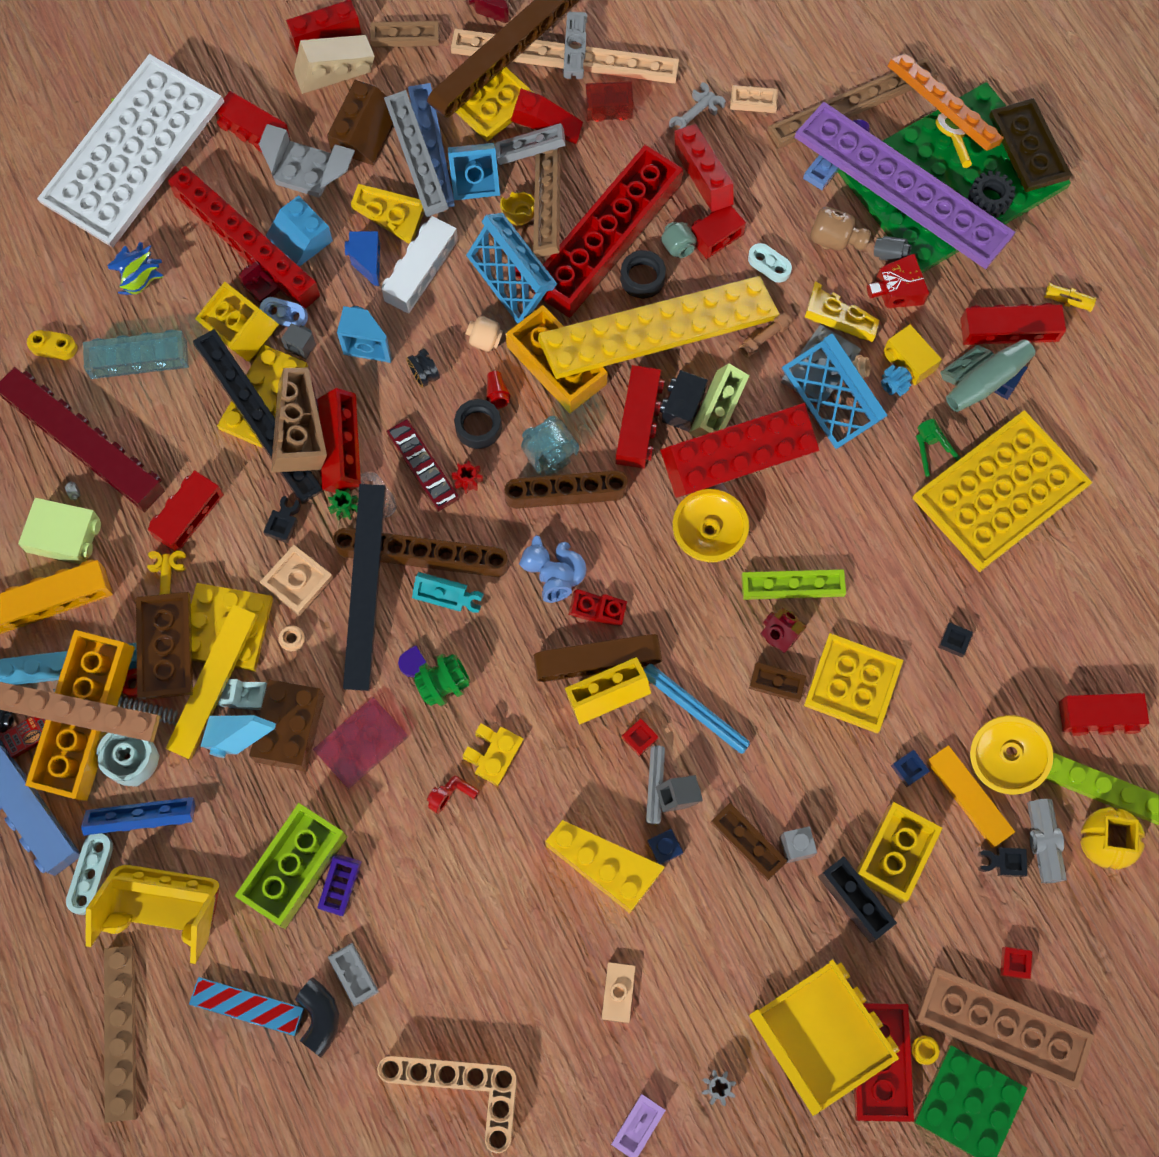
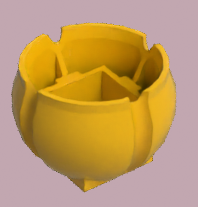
M1106 807L1095 811L1085 820L1080 832L1084 835V838H1081L1080 841L1083 852L1089 860L1103 868L1110 867L1114 870L1126 868L1140 858L1145 844L1142 842V839L1145 838V832L1141 823L1133 814L1120 808L1115 811L1112 807ZM1108 824L1127 827L1126 848L1108 846Z

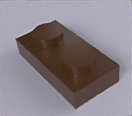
M756 662L749 689L800 702L806 675Z

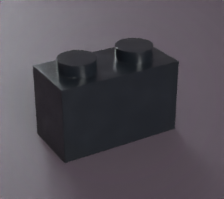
M680 370L677 378L673 377L670 382L668 391L671 394L669 399L664 398L659 412L663 413L662 422L689 432L705 394L708 380Z

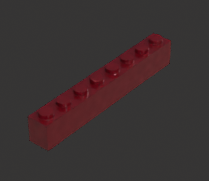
M14 367L0 381L1 398L145 513L165 492L160 484L162 479L152 470L147 473L142 469L144 465L136 457H127L124 454L126 451L117 442L114 441L111 444L107 441L108 436L98 427L92 429L88 426L90 422L82 414H73L70 411L72 408L63 399L60 398L57 401L53 398L54 393L44 384L41 387L35 383L37 380L28 371L25 370L22 373Z

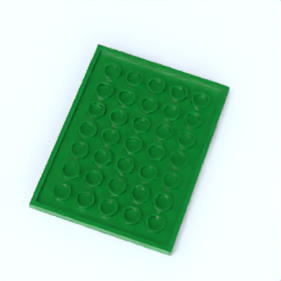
M987 82L959 97L969 109L977 112L982 120L993 127L994 125L989 117L991 110L1006 106ZM939 110L932 112L883 140L888 146L966 199H968L975 179L980 177L982 173L987 175L988 171H992L993 175H995L997 171L1001 172L1000 177H1003L1004 174L1008 176L1006 181L1012 180V186H1015V197L1006 213L1000 214L996 218L1004 225L1064 191L1071 184L1067 180L1025 192L1002 142L999 146L986 151L967 134L962 139L972 164L970 167L964 168L952 138L942 133L936 126V119L941 114ZM841 169L837 171L887 236L908 240V244H911L910 255L915 254L922 273L959 252ZM993 190L983 191L984 195L989 199H1000L999 194Z

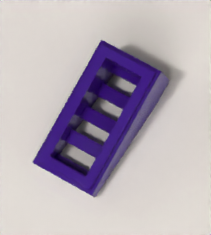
M340 854L333 856L317 909L344 916L362 861ZM339 864L352 868L351 873L337 869ZM335 875L348 879V883L334 880ZM331 886L345 890L344 894L331 891ZM327 897L341 900V906L327 902Z

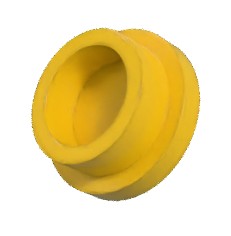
M919 1036L912 1042L911 1054L918 1063L929 1065L938 1059L940 1053L939 1045L932 1037Z

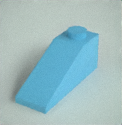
M255 715L209 716L200 747L209 749L210 755L225 758L226 754H238L274 730L276 723Z

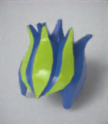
M139 242L137 248L132 252L128 250L127 246H123L114 260L107 265L108 269L119 271L121 274L119 287L124 290L118 291V294H139L143 292L151 281L163 277V274L155 270L159 268L162 260L149 258L151 255V251H149L151 245L143 249V243Z

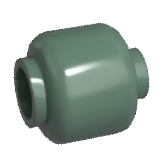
M685 222L669 223L665 227L661 239L670 255L679 258L689 256L695 250L697 241L690 227Z

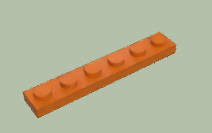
M903 54L891 58L888 67L983 149L988 151L1001 144L1004 137L998 133L995 127L988 125L982 120L977 112L969 109L962 99L955 97L949 92L944 84L936 81L930 72L916 64L911 56Z

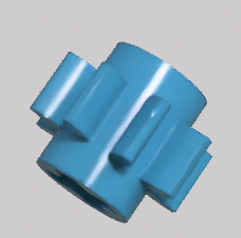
M891 365L884 371L881 385L888 394L893 395L897 392L899 396H902L909 390L912 376L905 367L900 366L896 369L894 365Z

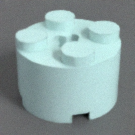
M107 733L97 747L100 770L113 781L124 786H139L148 780L155 772L160 756L153 742ZM127 754L131 755L128 760L125 759Z

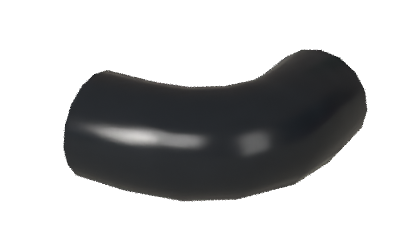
M312 977L295 999V1001L308 1010L311 1016V1024L300 1039V1042L322 1058L338 1032L339 1011L335 998L324 985Z

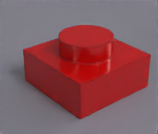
M641 718L621 737L639 757L659 739L658 735Z
M1003 947L1000 976L1031 979L1032 951Z

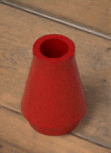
M491 371L487 374L486 400L494 404L497 409L504 408L509 404L510 393L503 381L501 372Z

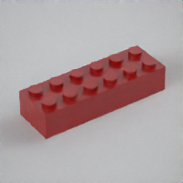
M805 403L668 446L660 451L675 498L820 450Z

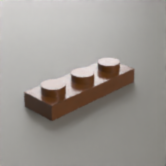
M731 803L710 822L767 881L788 862Z

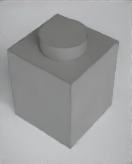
M810 826L787 831L780 836L787 863L812 858L817 854Z

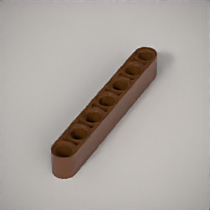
M341 528L334 533L333 543L340 556L354 558L356 529ZM383 533L380 562L490 577H501L508 570L507 554L498 547ZM343 540H352L348 546H340ZM394 546L402 547L398 553H392L390 549ZM419 549L427 550L424 556L415 555V552ZM445 552L453 554L447 560L441 559L440 555ZM470 555H474L478 558L473 563H468L465 561V559ZM493 559H501L503 561L499 566L490 564Z

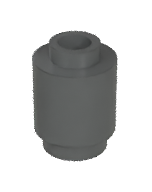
M883 236V238L878 237L876 239L874 256L879 257L880 260L895 262L909 256L911 253V244H908V240L905 238Z

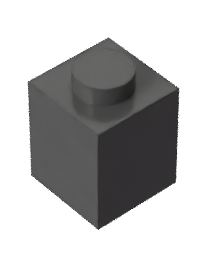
M696 775L672 778L656 786L663 812L687 809L703 801Z

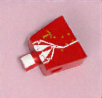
M915 254L881 267L876 277V283L867 285L869 298L882 296L887 308L921 306L925 304L929 295Z

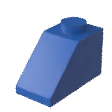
M378 231L349 232V241H345V255L350 257L351 265L374 286H379L381 243Z

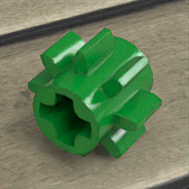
M349 488L346 491L336 489V494L333 497H328L329 502L332 504L328 508L330 514L337 512L336 517L339 521L342 517H348L351 520V515L357 512L358 506L355 504L358 503V496L354 495L351 497Z

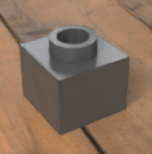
M291 323L281 338L285 350L305 360L316 345L312 331L302 325L298 327Z

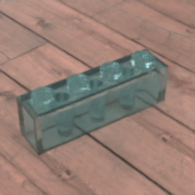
M167 330L163 333L155 334L147 332L138 336L121 335L112 339L96 338L83 342L84 369L91 379L189 368L187 340L182 330Z

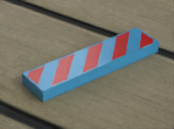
M200 977L197 979L189 1005L293 1036L297 1035L305 1010L302 1007Z

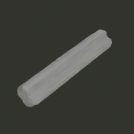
M657 745L652 746L650 751L646 822L654 825L661 822V804L656 786L663 783L665 748Z

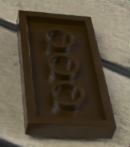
M1034 98L991 110L989 117L998 133L1004 137L1002 144L1025 192L1070 179L1072 174Z

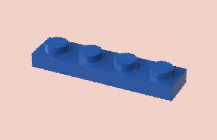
M189 797L86 810L81 829L83 835L191 823L195 810L194 798Z

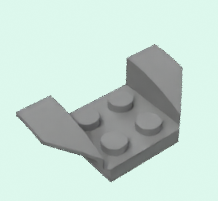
M269 124L266 125L259 143L276 185L318 198L324 192L326 185L348 171L355 150L336 144L332 152L329 153L289 140L287 130Z

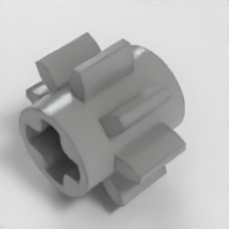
M712 1070V1079H702L707 1084V1089L703 1090L701 1094H709L711 1096L709 1101L711 1105L715 1103L716 1099H720L721 1105L726 1106L725 1098L727 1096L735 1098L734 1093L730 1092L731 1086H734L736 1082H729L726 1079L728 1076L727 1071L721 1077H718L717 1072ZM717 1079L719 1083H724L726 1087L722 1090V1096L712 1092V1087L716 1085L715 1080Z

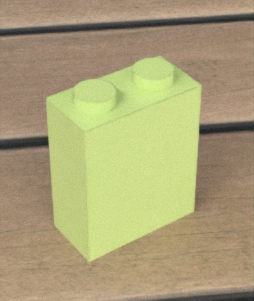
M34 498L18 545L26 553L81 564L92 554V542L94 536L100 531L101 521L93 510Z

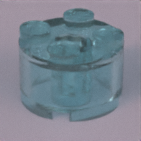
M550 416L544 423L535 428L530 427L522 434L521 449L535 471L540 475L541 471H545L548 475L561 470L571 462L569 457L573 453L576 456L579 451L578 443L563 421L559 420L556 416Z

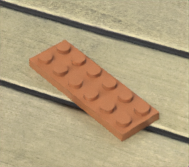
M936 967L932 970L915 1020L1072 1089H1078L1095 1036Z

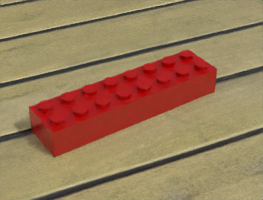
M644 145L559 245V253L550 255L543 264L557 285L552 291H547L542 300L571 318L680 187L683 168L649 146Z

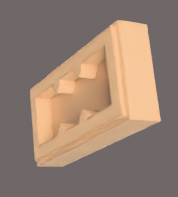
M732 85L730 109L776 113L778 89Z
M608 962L601 1020L629 1023L635 966Z

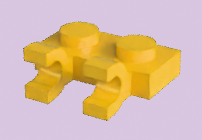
M480 723L475 736L490 743V746L484 756L467 746L463 753V759L478 766L475 771L476 775L499 786L524 739L501 726L496 733Z

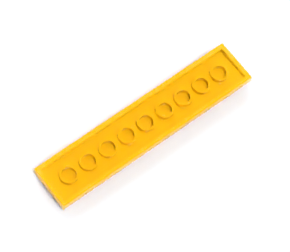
M757 276L539 333L538 340L555 378L559 379L774 321L779 312L761 277Z

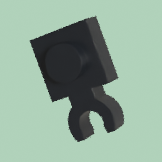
M283 496L280 500V512L272 511L263 533L267 537L289 543L298 522L297 518L293 517V515L299 512L301 505L296 500L292 507H286L288 498Z
M999 847L997 855L989 850H983L978 853L979 857H986L989 860L988 866L978 867V870L981 872H989L997 868L998 876H1028L1026 849Z

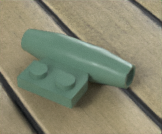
M1023 339L996 354H993V351L976 345L940 372L944 381L955 385V388L946 396L948 405L954 411L959 412L988 397L1015 377L1035 356L1036 351L1033 345L1028 340Z

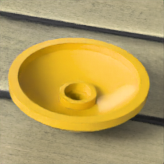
M703 489L691 493L680 502L673 516L672 528L676 542L686 554L704 562H719L734 556L743 547L749 532V520L744 507L735 497L721 490ZM705 529H712L714 533L707 534Z
M1005 715L988 721L977 731L971 744L970 758L976 775L986 786L1003 794L1016 795L1029 792L1044 782L1052 768L1053 749L1049 737L1038 724L1025 717ZM1009 747H1014L1017 752L1011 755L1006 750Z

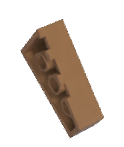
M284 368L278 383L271 473L321 470L327 454L309 368Z

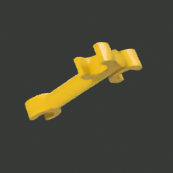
M151 551L148 553L150 559H158V562L155 565H147V568L151 572L161 571L159 595L170 594L171 570L173 568L177 572L185 571V566L183 564H176V561L180 558H186V554L183 551H175L171 555H161L159 552Z

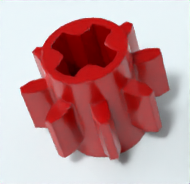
M470 461L463 465L457 464L458 471L452 473V479L457 480L454 483L455 488L459 489L461 487L464 489L465 494L472 489L478 491L477 483L483 482V475L479 474L480 466L474 467Z

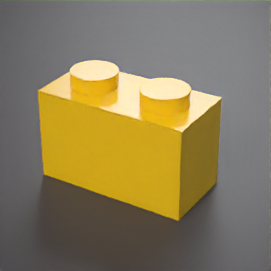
M908 325L888 339L883 350L886 358L891 363H894L897 367L903 366L910 372L912 376V381L910 382L914 386L935 372L942 361L938 354L911 325Z

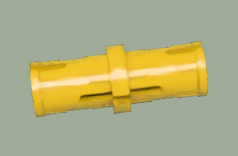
M1052 283L1048 284L1044 294L1045 298L1065 303L1064 306L1066 307L1071 305L1088 310L1089 312L1092 311L1096 302V297L1076 292V289L1072 287L1067 289ZM1060 294H1065V295H1068V296H1071V297L1080 299V301H1076V300H1073V299H1070V298L1061 296Z

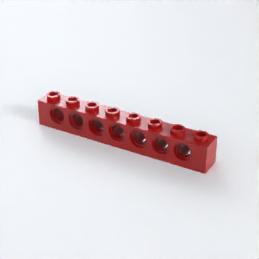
M184 166L168 179L172 192L178 200L251 265L257 261L261 265L263 272L279 286L280 291L293 303H297L306 309L320 297L319 289L314 279L187 166Z

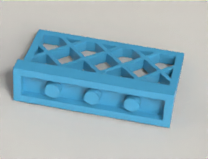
M503 213L488 214L482 220L484 225L482 231L466 256L518 324L534 311L545 293L552 291L557 283ZM489 233L494 238V245H489ZM480 248L483 250V262L476 256ZM489 248L495 249V262H490ZM501 249L506 253L508 263H502ZM491 266H496L497 279H494L491 275ZM503 266H508L509 280L503 279ZM515 266L521 273V280H516ZM504 283L509 284L510 297H507L504 293ZM516 284H522V298L517 297ZM529 285L536 293L533 298H529ZM517 301H523L522 314L518 311Z
M833 333L781 368L835 450L887 416ZM819 349H822L827 356L825 366L811 363L813 353ZM809 357L808 362L803 361L804 359ZM829 361L832 363V365H833L834 367H829V366H828V365H829ZM796 364L807 366L805 379L795 378L789 369ZM810 367L824 369L822 383L807 380ZM827 370L838 372L841 377L839 386L825 383ZM843 381L848 388L842 387ZM798 382L804 383L803 389L801 388ZM806 384L821 386L818 400L807 397L805 394ZM824 387L838 390L835 403L821 400ZM841 391L852 393L854 396L853 406L838 404ZM856 402H858L861 408L856 407ZM812 403H817L816 409ZM820 404L834 407L832 420L821 418L818 413ZM837 408L852 410L849 424L835 421ZM854 412L865 413L870 422L864 426L853 425ZM825 423L831 424L830 430L828 429ZM834 425L848 427L846 437L839 442L832 435ZM851 428L857 429L850 434Z

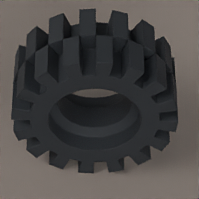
M988 171L987 175L982 173L980 177L975 179L970 189L968 200L991 216L994 214V217L997 218L1000 214H1005L1015 197V186H1012L1013 182L1011 179L1006 181L1008 176L1005 174L1003 177H1000L1001 172L996 171L995 175H993L992 171ZM993 190L999 194L1000 199H989L984 195L983 191Z

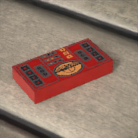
M30 717L0 734L5 747L13 759L38 746L45 719Z

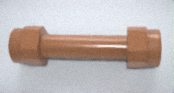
M786 313L778 315L774 318L772 325L755 338L746 339L739 346L741 353L747 358L754 355L758 351V347L778 331L783 333L792 325L791 318Z

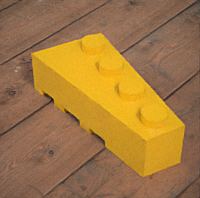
M564 820L559 823L545 841L547 848L628 913L634 910L665 868L656 862Z

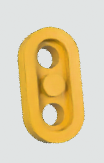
M37 330L32 332L27 338V346L36 356L68 360L74 357L78 350L76 342L68 334ZM61 343H66L63 347H59Z

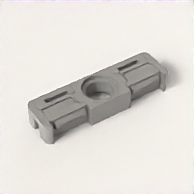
M585 12L567 13L564 53V78L571 79V76H576V79L584 78L583 63L586 53L585 30L587 23V13ZM572 42H579L582 46L578 49H573L569 45Z

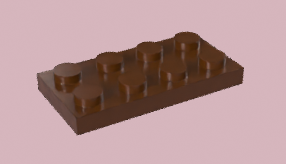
M189 592L136 597L137 698L139 700L193 695L191 597Z

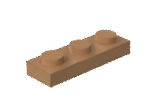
M371 22V47L439 46V22Z

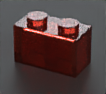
M632 81L586 84L587 121L600 122L603 120L633 119Z

